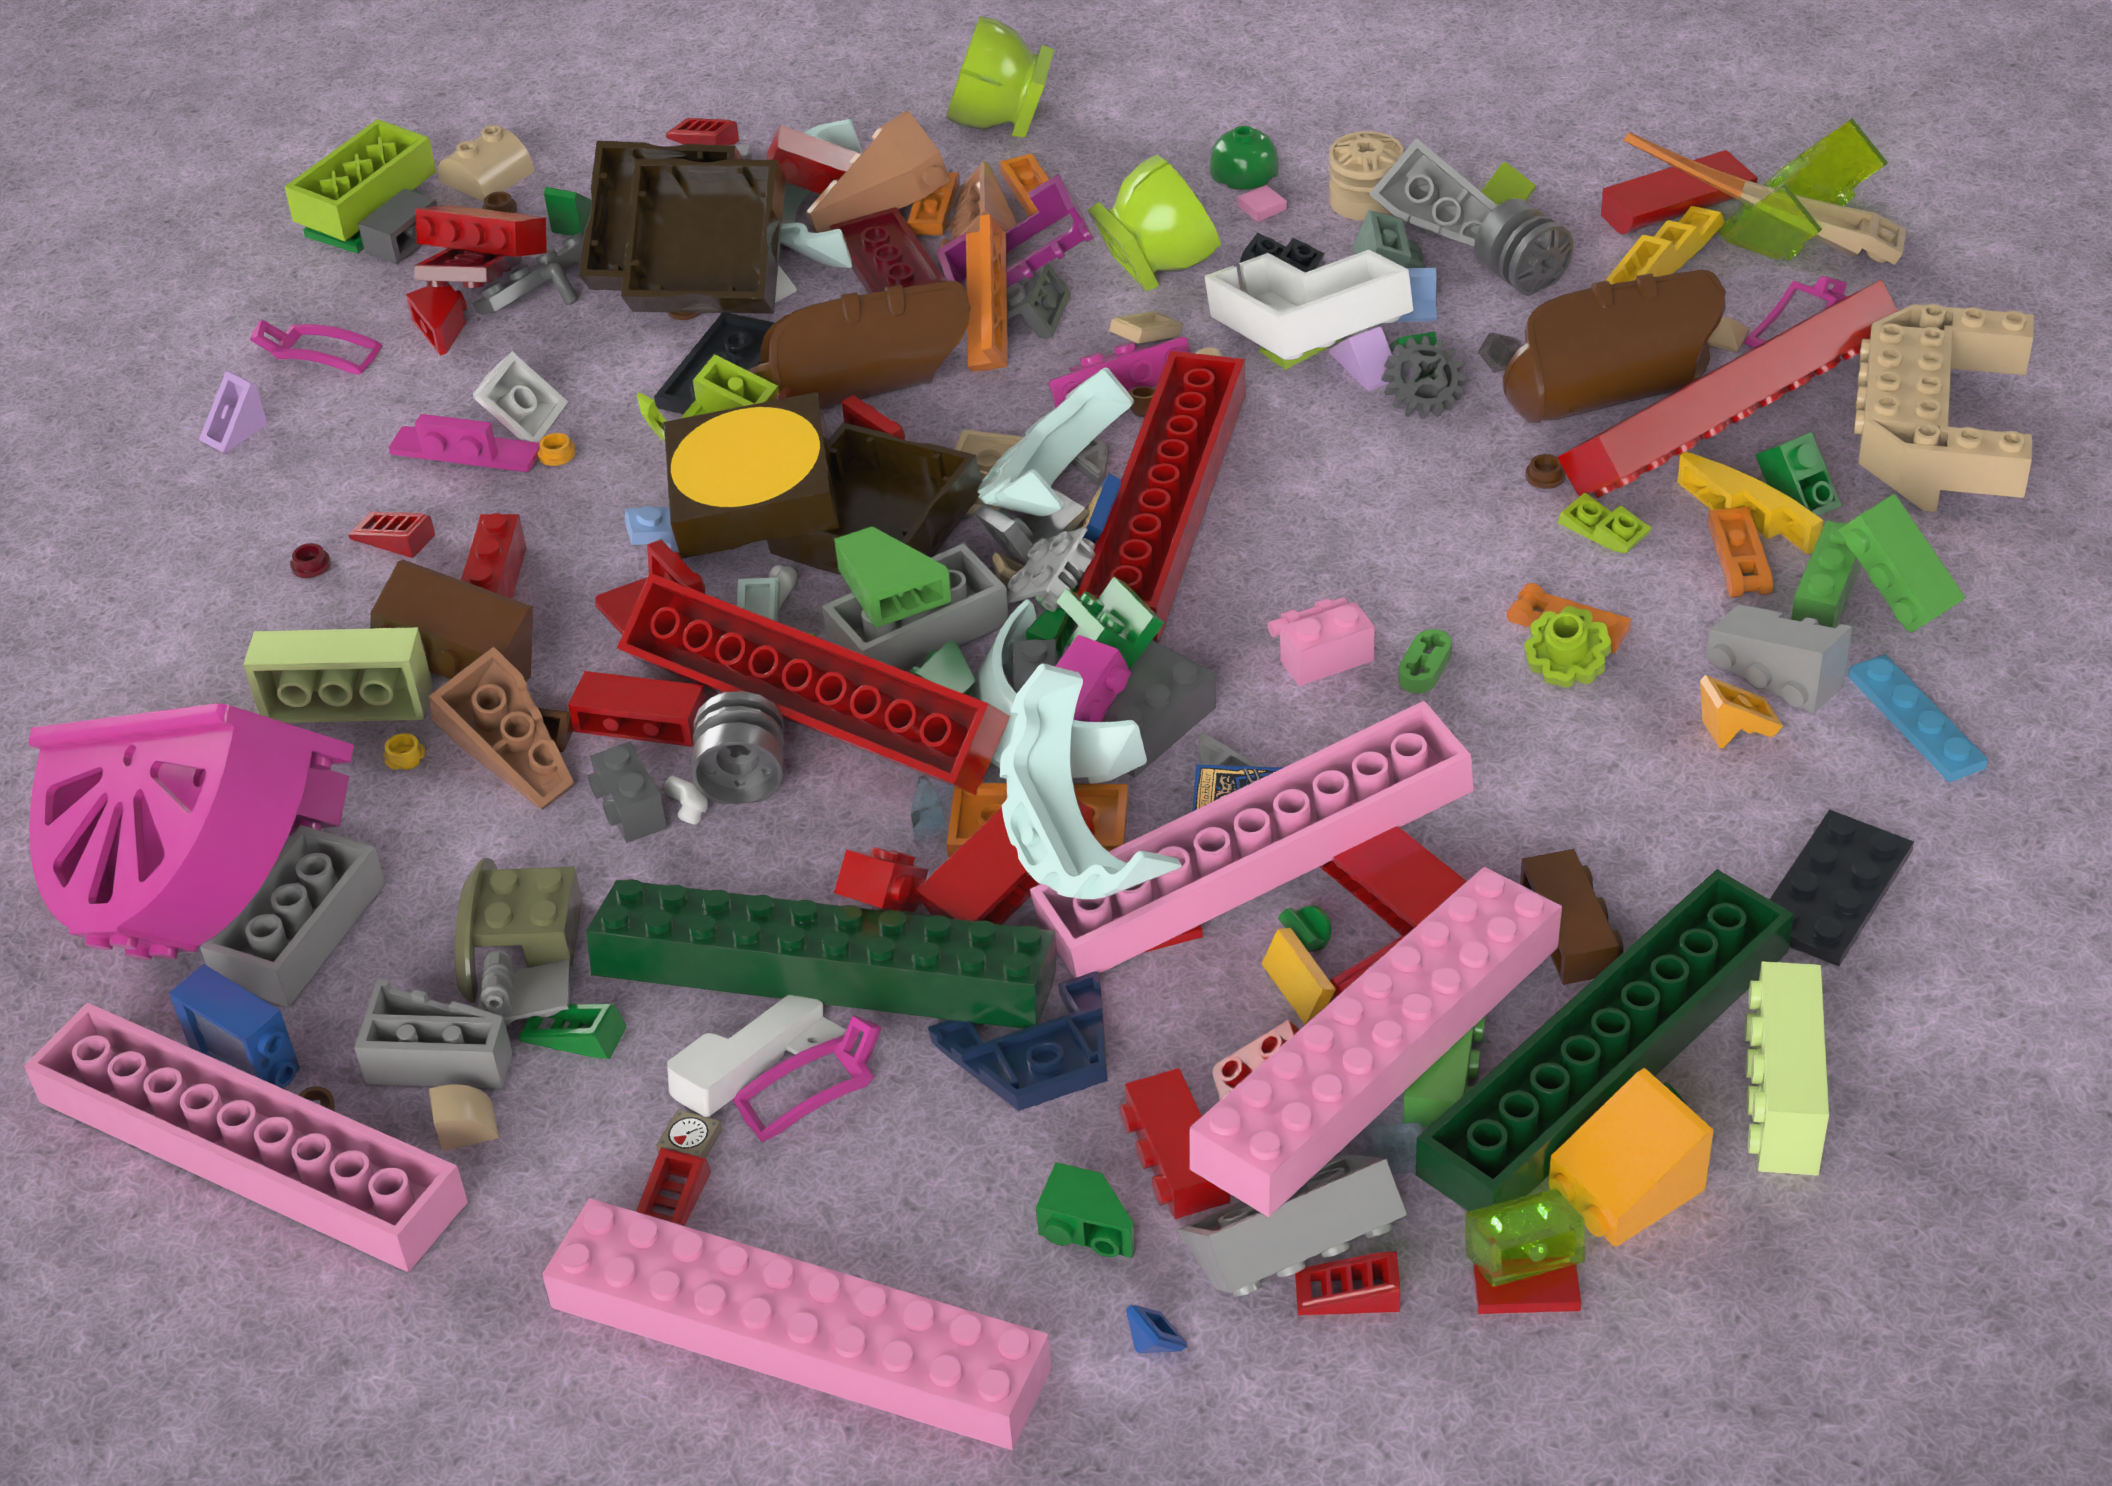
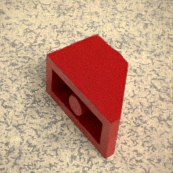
M449 284V286L445 287L426 286L407 293L406 298L412 321L440 356L447 354L466 324L463 311L467 310V304L460 290L455 291Z

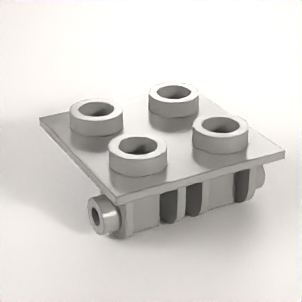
M1083 527L1070 532L1063 531L1057 536L1048 539L1041 538L1035 542L1028 551L1027 556L1029 560L1026 565L1008 583L1010 590L1007 593V604L1039 595L1043 599L1041 602L1042 606L1047 610L1054 612L1057 608H1062L1056 601L1066 588L1071 590L1076 587L1077 580L1081 579L1083 572H1085L1095 556L1093 551L1095 545L1090 540L1083 538L1087 529Z
M502 950L489 952L484 958L485 969L483 976L480 978L477 1008L503 1016L505 1025L512 1023L514 1020L532 1016L549 1017L561 1010L568 1009L570 959L514 970L512 960L506 952Z

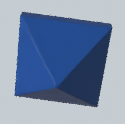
M1130 1305L1127 1308L1126 1313L1134 1348L1137 1353L1180 1352L1188 1347L1186 1345L1187 1342L1160 1311L1138 1305Z

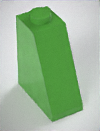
M872 526L834 539L838 570L875 628L952 602L949 571L945 565Z

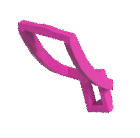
M1821 276L1817 283L1812 286L1793 281L1766 319L1746 337L1744 344L1754 348L1765 342V340L1758 337L1780 316L1798 289L1829 301L1825 306L1827 308L1848 297L1844 295L1846 283L1826 276ZM1829 283L1834 284L1832 289L1828 288Z
M262 319L252 331L250 338L253 343L269 351L276 359L309 360L358 375L362 374L367 366L374 361L382 347L374 339L333 326L297 324L291 325L286 332H283ZM266 332L280 340L278 344L265 337L264 333ZM301 335H318L345 340L372 350L359 366L334 355L291 347Z
M852 1016L845 1036L818 1044L786 1059L746 1085L736 1094L732 1101L740 1111L746 1124L754 1131L760 1141L764 1142L780 1134L805 1115L824 1104L850 1092L867 1087L874 1078V1075L866 1066V1063L871 1057L881 1032V1027L859 1016ZM861 1030L862 1032H864V1034L862 1036L856 1054L851 1053V1050L853 1049L859 1032ZM834 1052L852 1078L810 1097L765 1128L748 1101L791 1071Z

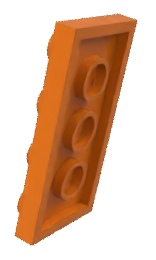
M981 783L977 788L976 796L954 787L946 844L948 857L958 850L1002 807V804L1007 799V783ZM1073 784L1076 799L1091 808L1095 830L1093 836L1108 852L1124 845L1129 801L1128 784Z

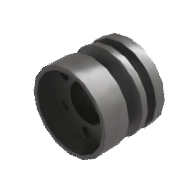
M1509 199L1494 208L1480 225L1475 238L1474 254L1478 263L1502 278L1519 292L1530 296L1555 284L1561 278L1572 258L1574 240L1569 230L1548 216H1545V214L1523 199Z
M744 691L725 692L707 700L699 708L694 720L695 733L693 735L694 749L692 752L691 768L694 785L701 794L718 804L754 803L767 800L778 790L783 779L782 749L784 747V722L781 712L774 703L761 695Z

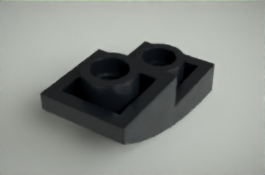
M1257 232L1243 251L1240 263L1269 253L1306 273L1317 268L1325 253L1295 238H1292L1289 244L1284 246L1274 239Z

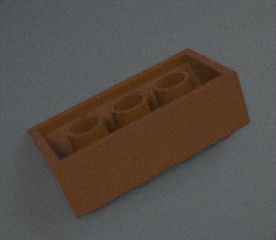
M404 559L397 562L370 612V629L418 627L429 671L450 679L492 647H495L522 674L525 682L531 678L533 606Z

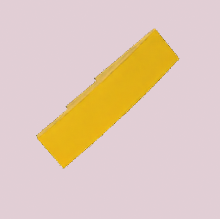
M1691 206L1679 222L1667 220L1654 237L1642 235L1605 281L1615 284L1633 281L1637 275L1653 274L1654 277L1673 274L1701 250L1725 223L1722 213Z
M1689 452L1680 454L1677 483L1709 509L1749 507L1757 531L1766 539L1782 534L1805 554L1813 553L1824 524V520L1794 499L1756 478Z

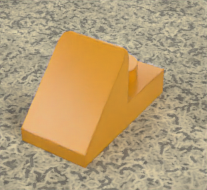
M1707 675L1701 679L1702 721L1719 749L1724 748L1740 729L1749 734L1757 732L1773 737L1783 727L1766 698Z

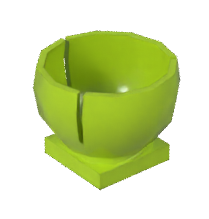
M979 16L945 118L960 126L980 130L1011 123L1014 127L1012 136L1026 137L1045 86L1054 49L1041 45L1039 53L1033 54L1017 30L997 19Z
M1158 154L1141 162L1124 179L1112 209H1106L1100 202L1088 209L1112 257L1145 291L1159 286L1154 276L1155 271H1184L1207 259L1221 245L1217 230L1203 205L1171 164H1168V161Z

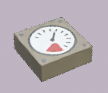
M678 1109L656 1144L658 1153L662 1147L706 1158L722 1132L721 1122Z

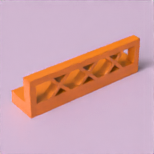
M991 214L980 216V231L966 234L967 296L971 307L969 325L967 327L968 368L971 371H987L1008 367L1006 234Z

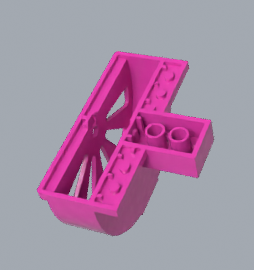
M222 703L32 727L29 745L40 749L32 787L29 839L32 868L41 897L56 919L69 928L68 934L86 938L85 946L101 950H113V946L125 948V956L142 960H152L153 956L177 959V954L180 952H196L199 945L210 940L225 929L253 899L277 861L288 836H292L300 825L320 831L322 828L340 827L349 776L330 769L332 764L350 763L354 745Z

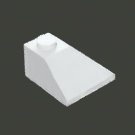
M513 351L487 374L473 392L474 399L520 440L538 443L568 403L562 395Z

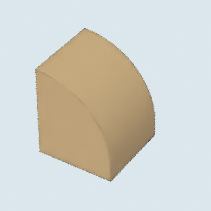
M458 1084L429 1088L434 1125L442 1152L499 1138L493 1102L484 1092L471 1086Z

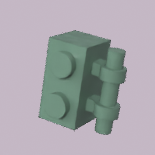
M1369 210L1353 244L1354 255L1371 250L1405 268H1426L1422 262L1423 254L1421 248L1414 240H1407L1403 220Z

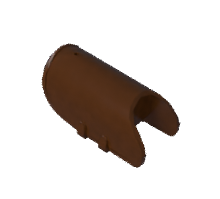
M1702 269L1654 277L1653 274L1637 275L1633 281L1610 284L1609 281L1592 283L1591 288L1548 300L1538 306L1526 322L1524 330L1526 344L1516 351L1503 375L1504 394L1516 413L1521 417L1525 418L1529 423H1541V421L1558 420L1631 401L1673 393L1697 380L1705 373L1711 359L1710 346L1707 341L1718 327L1725 311L1726 291L1719 278L1713 272Z
M949 280L902 288V285L886 287L885 291L858 295L857 292L843 294L838 299L809 305L783 316L766 332L761 345V364L753 366L747 371L778 385L780 399L818 392L822 410L840 406L843 400L852 395L863 400L930 383L937 369L960 343L969 325L971 307L967 292L959 282Z

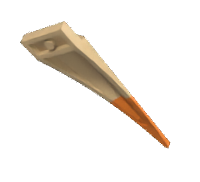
M1630 132L1627 133L1623 140L1845 255L1854 257L1859 254L1861 249H1864L1866 254L1873 260L1880 263L1888 261L1896 265L1903 253L1906 228L1875 212L1813 200L1750 182L1688 159Z

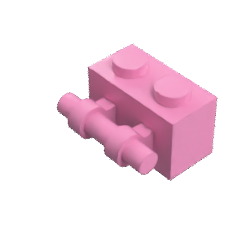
M1345 597L1332 601L1329 598L1316 601L1314 607L1299 612L1295 609L1283 612L1281 618L1269 621L1267 624L1268 631L1273 638L1280 636V661L1298 686L1374 661L1375 626L1356 602L1348 604Z

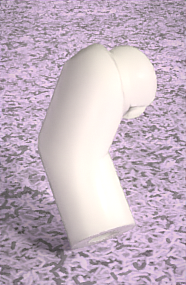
M776 565L770 570L769 578H779L780 608L796 585L797 573L790 566Z
M671 776L667 779L664 785V794L680 801L682 804L678 812V818L693 825L698 824L701 820L702 812L706 813L708 807L707 797L701 794L691 782L676 776Z

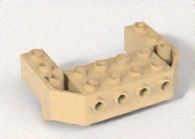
M1913 304L1872 323L1870 339H1862L1859 358L1857 411L1854 425V434H1860L1858 464L1923 511L1937 512L1940 490L2024 498L2032 462V434H2023L2015 431L1979 430L1972 427H1948L1951 369L2026 375L2034 338V314H2025L2019 311H1989L1975 307L1965 309L1942 307L1937 304Z

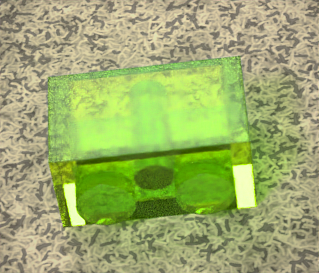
M1557 1188L1465 1213L1466 1256L1473 1264L1477 1265L1481 1274L1492 1287L1585 1262L1584 1218Z

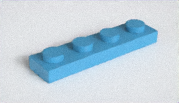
M1886 654L1849 667L1848 677L1949 783L1986 769L1988 758Z

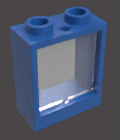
M203 964L169 992L190 1048L280 1088L288 1086L294 1079L296 1072L300 1070L281 1011L207 965Z

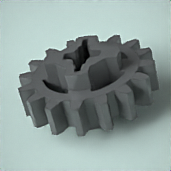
M1424 336L1418 345L1412 337L1408 338L1405 348L1398 344L1392 352L1393 356L1389 355L1384 364V367L1387 369L1384 371L1381 380L1389 383L1384 393L1385 395L1394 394L1396 399L1392 406L1396 408L1401 404L1405 405V415L1408 417L1412 414L1413 410L1419 411L1421 419H1425L1429 411L1437 417L1441 416L1444 409L1451 411L1456 404V400H1459L1464 393V389L1461 386L1465 383L1467 375L1458 373L1462 369L1464 362L1453 361L1452 357L1456 350L1454 348L1446 352L1442 350L1443 341L1440 339L1433 346L1429 344L1428 336ZM1401 376L1405 379V384H1403Z

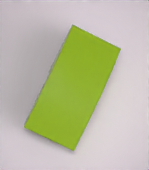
M1587 493L1582 494L1560 513L1557 521L1558 524L1612 551L1620 553L1629 552L1649 535L1652 530L1649 525L1620 505L1611 512Z

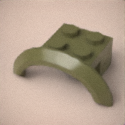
M483 858L471 870L463 884L459 899L455 932L457 987L466 1000L470 1003H475L478 988L475 968V947L522 945L527 968L570 959V966L573 965L583 901L575 866L497 869L492 859Z

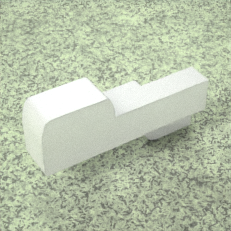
M787 995L729 1039L716 1034L706 1033L668 1060L669 1093L679 1103L704 1117H710L735 1098L736 1094L746 1085L770 1070L784 1056V1051L787 1050L796 1055L818 1044L844 1036L847 1029L823 1017V1002L812 998Z

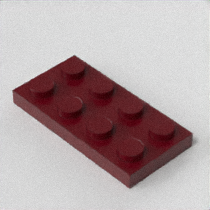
M897 207L830 225L831 230H842L852 259L851 268L868 293L885 291L886 287L902 285V288L947 281Z
M447 248L414 265L415 280L427 281V286L445 287L449 286L451 281L462 282V286L465 288L485 287V282H493L495 277L503 276V272L511 271L513 266L522 262V256L510 257Z

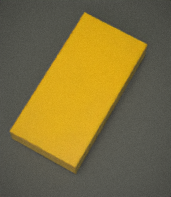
M1291 928L1277 929L1261 964L1306 1025L1329 1004L1336 989Z

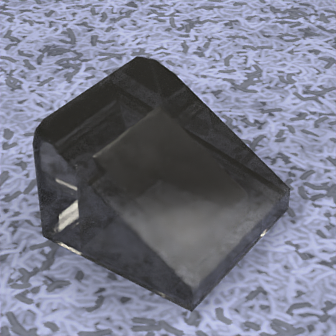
M1489 332L1477 353L1491 370L1496 373L1506 370L1510 360L1523 344L1517 338Z

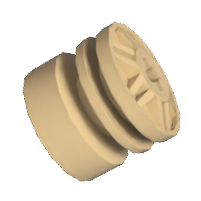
M1359 131L1336 139L1330 146L1329 175L1331 177L1329 183V204L1335 212L1343 217L1354 220H1365L1369 210L1385 215L1392 214L1370 196L1369 193L1404 153V148L1399 140L1388 134L1376 131Z

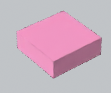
M1264 185L1238 196L1237 206L1259 222L1287 210V200L1267 185Z

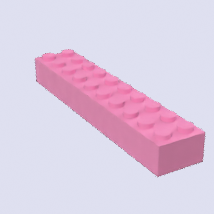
M1422 701L1109 851L1110 854L1126 863L1138 851L1178 858L1182 865L1181 868L1113 895L1097 899H1077L1062 896L1044 884L1030 889L1038 925L1041 929L1055 931L1056 951L1074 978L1095 971L1100 974L1334 860V856L1395 826L1401 827L1473 792L1471 754L1429 705Z
M1483 867L1190 1127V1170L1267 1217H1270L1558 948L1562 906Z
M88 1002L24 1065L40 1103L408 1273L468 1203L457 1165Z
M591 1198L584 1205L542 1273L551 1308L1010 1450L1014 1449L1052 1368L1049 1334Z

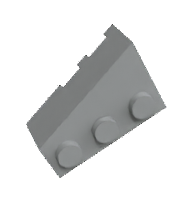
M1738 604L1709 630L1706 659L1712 661L1721 670H1729L1747 679L1754 687L1764 688L1784 698L1789 705L1801 707L1815 714L1843 687L1852 626L1840 624L1837 628L1819 625L1818 619L1808 617L1803 621L1785 619L1782 612Z
M378 977L354 1047L365 1083L368 1085L437 1087L458 1084L474 1088L503 1089L513 1055L503 1016L455 1001H451L449 1005L429 999L427 992L414 989L412 993L392 988L390 981Z

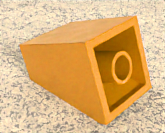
M1643 1068L1551 1155L1549 1188L1559 1203L1563 1205L1570 1204L1582 1215L1585 1226L1594 1236H1604L1616 1248L1706 1189L1714 1129L1646 1068Z

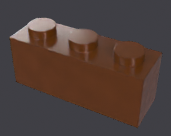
M1575 849L1522 858L1520 885L1562 906L1558 948L1550 955L1562 984L1566 985L1596 978L1624 952V947L1619 931L1612 930L1608 923V910L1602 897L1597 898L1595 895L1593 878L1587 865L1582 866Z

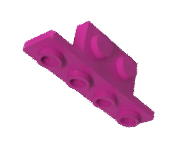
M1178 337L1151 347L1136 346V343L1131 341L1115 346V353L1102 357L1101 352L1081 357V364L1069 368L1071 373L1049 381L1055 408L1065 401L1067 394L1105 367L1112 372L1127 392L1137 386H1156L1170 351L1191 353L1187 338Z
M420 414L415 421V427L402 426L388 448L391 455L529 472L538 458L537 452L540 449V445L538 442L494 437L491 422Z

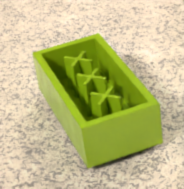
M376 119L284 186L293 222L343 241L351 238L359 231L358 223L404 188L412 191L436 173L430 139L427 136Z

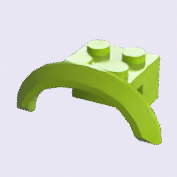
M714 354L693 379L696 400L681 418L780 399L778 385ZM638 392L636 396L643 418L658 437L665 442L664 422L667 420L659 412L655 400Z

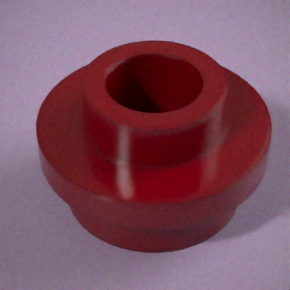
M307 543L297 547L293 551L290 561L293 574L300 578L317 577L326 572L331 564L329 554L320 545L315 543Z

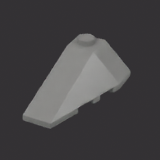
M1417 137L1369 193L1370 196L1396 218L1474 247L1480 225L1487 215L1498 206Z

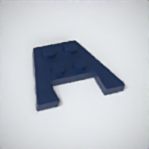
M1097 971L1058 984L1060 996L1070 1014L986 1042L981 1040L971 1021L947 1020L928 1027L931 1042L939 1050L1018 1111L1108 1081L1100 977Z

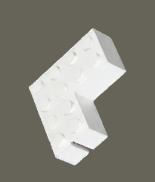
M1371 250L1360 252L1306 273L1266 253L1239 263L1244 292L1240 290L1237 267L1230 266L1204 276L1211 317L1286 360L1297 359L1303 355V352L1316 347H1329L1340 338L1366 332L1368 328L1380 323L1395 322L1399 320L1400 316L1413 312L1409 270Z

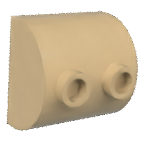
M498 125L486 126L481 130L482 135L473 141L459 143L456 147L457 151L439 163V182L484 202V198L487 195L498 191L504 192L535 171L534 164L523 143L513 133Z

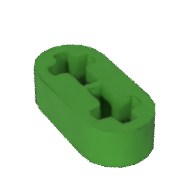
M1429 629L1420 632L1414 638L1399 665V684L1404 690L1411 693H1425L1432 690L1436 685L1452 653V640L1446 632ZM1432 646H1436L1432 650L1431 654L1426 653V650H1430ZM1420 668L1425 669V673L1415 676Z

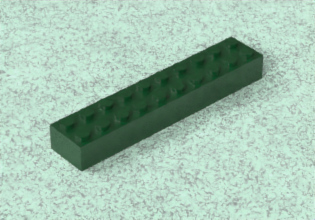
M1716 869L1417 1137L1415 1175L1493 1228L1549 1176L1551 1155L1638 1071L1646 1068L1653 1076H1656L1749 989L1751 980H1759L1762 961L1778 962L1788 953L1794 914Z
M616 879L586 930L591 976L783 999L787 995L817 999L826 1005L963 1022L971 1021L972 1023L1020 1029L1039 1024L1056 974L1055 931L1038 929L1033 926L1018 927L993 924L989 921L975 922L950 919L941 915L907 914L898 910L865 909L854 905H830L815 903L811 900L771 898L768 895L754 896L728 893L724 890L694 889L676 884H651L634 879Z

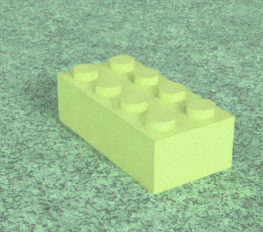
M418 627L254 631L243 664L259 715L284 723L425 720L429 706V696L433 690V682Z
M1762 961L1759 981L1751 980L1749 987V1009L1755 1011L1754 1013L1746 1012L1744 1039L1745 1041H1750V1046H1754V1049H1747L1745 1065L1746 1078H1751L1752 1084H1755V1086H1748L1747 1115H1752L1753 1122H1756V1124H1749L1748 1153L1757 1154L1758 1171L1819 1175L1829 1119L1821 965Z

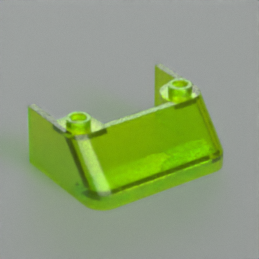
M1851 118L1780 168L1763 184V186L1776 190L1753 206L1744 203L1725 221L1717 232L1726 243L1775 260L1784 257L1788 261L1804 249V242L1822 230L1795 195L1844 206L1856 196L1853 189L1860 182L1883 168L1888 162L1854 119Z

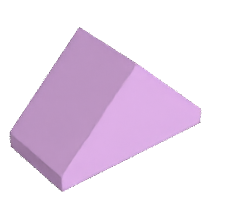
M1381 326L1352 336L1329 349V353L1366 390L1370 391L1389 384L1382 381L1381 377L1387 369L1384 367L1388 356L1393 355Z
M226 371L199 440L226 453L266 426L267 420L256 384Z

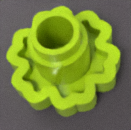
M1567 606L1559 614L1546 611L1539 619L1531 623V638L1524 643L1525 657L1528 660L1529 670L1534 673H1542L1545 683L1570 687L1577 680L1583 684H1590L1596 679V676L1601 675L1606 670L1605 657L1611 653V639L1608 635L1607 626L1602 622H1593L1592 613L1589 610H1578L1575 607Z

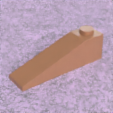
M904 111L879 127L871 136L873 141L861 155L856 153L849 161L852 165L839 180H833L809 207L806 213L814 233L831 231L830 225L894 207L900 209L925 198L950 181L940 151L910 112Z
M983 161L961 185L953 207L957 212L946 227L947 231H953L951 240L949 241L945 237L941 241L939 249L965 232L980 231L981 215L991 214L1004 232L1017 225L992 169L987 162Z
M492 647L429 696L432 720L459 747L541 810L574 787V781L555 742L551 739L545 727L543 717L530 696L522 674L495 647Z

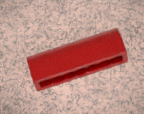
M1727 150L1693 160L1727 174L1757 183L1758 177ZM1669 167L1603 188L1601 217L1619 234H1626L1682 216L1691 206L1708 208L1736 198L1675 167Z
M1077 799L1083 819L1092 835H1094L1095 830L1091 808ZM1001 807L916 889V892L931 916L941 915L950 919L975 922L989 921L993 924L1002 925L1031 897L1030 889L1040 884L1026 871L1018 859V851L1010 842Z
M1398 826L1334 856V860L1319 866L1402 936L1410 933L1467 882Z

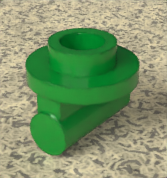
M1305 906L1299 910L1287 908L1278 917V920L1285 928L1293 930L1308 952L1322 950L1331 938L1330 919L1327 913L1318 906Z

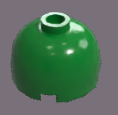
M1238 126L1222 134L1212 147L1210 175L1217 183L1221 181L1228 184V188L1253 189L1268 184V180L1273 178V176L1275 178L1278 175L1279 157L1277 148L1270 137L1258 129L1250 126Z

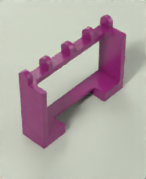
M1059 174L1028 193L1038 212L1005 232L1006 253L1069 213L1073 218V225L1067 232L1006 269L1007 288L1024 277L1027 279L1032 278L1034 271L1056 257L1059 260L1064 258V252L1085 240L1088 243L1094 239L1077 201ZM967 232L938 249L937 254L947 281L959 282L967 292L963 281L967 278Z

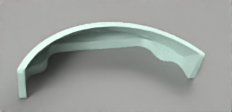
M851 119L818 125L805 132V134L862 154ZM785 182L780 243L816 262L834 267L851 268L852 259L842 230L836 229L811 233L808 232L804 224L795 223L797 209L811 191Z
M1108 368L1101 369L1067 394L1065 401L1034 423L1025 432L1026 436L1003 454L978 488L977 492L980 494L978 497L983 503L1035 516L1050 515L1062 509L1064 503L1051 488L1053 482L1092 440L1134 403V399Z
M1029 599L1020 604L1004 623L975 676L976 682L970 694L971 697L989 703L1010 716L991 760V763L999 768L1001 754L1010 744L1017 716L1010 714L1017 693L1006 679L1013 670L1011 662L1013 641H1026V630L1037 619L1033 603ZM1073 720L1070 754L1072 778L1088 777L1090 784L1107 782L1146 764L1147 758L1139 726L1135 721L1087 722Z
M1040 664L1016 694L1010 714L1017 716L1010 744L1001 754L1000 777L1007 779V799L1002 804L1003 818L1010 842L1017 848L1018 859L1026 871L1039 884L1047 885L1058 892L1059 895L1077 899H1097L1113 895L1181 868L1182 865L1178 858L1147 851H1138L1126 863L1105 850L1092 835L1083 819L1075 796L1070 757L1073 718L1083 679L1078 672L1048 664Z

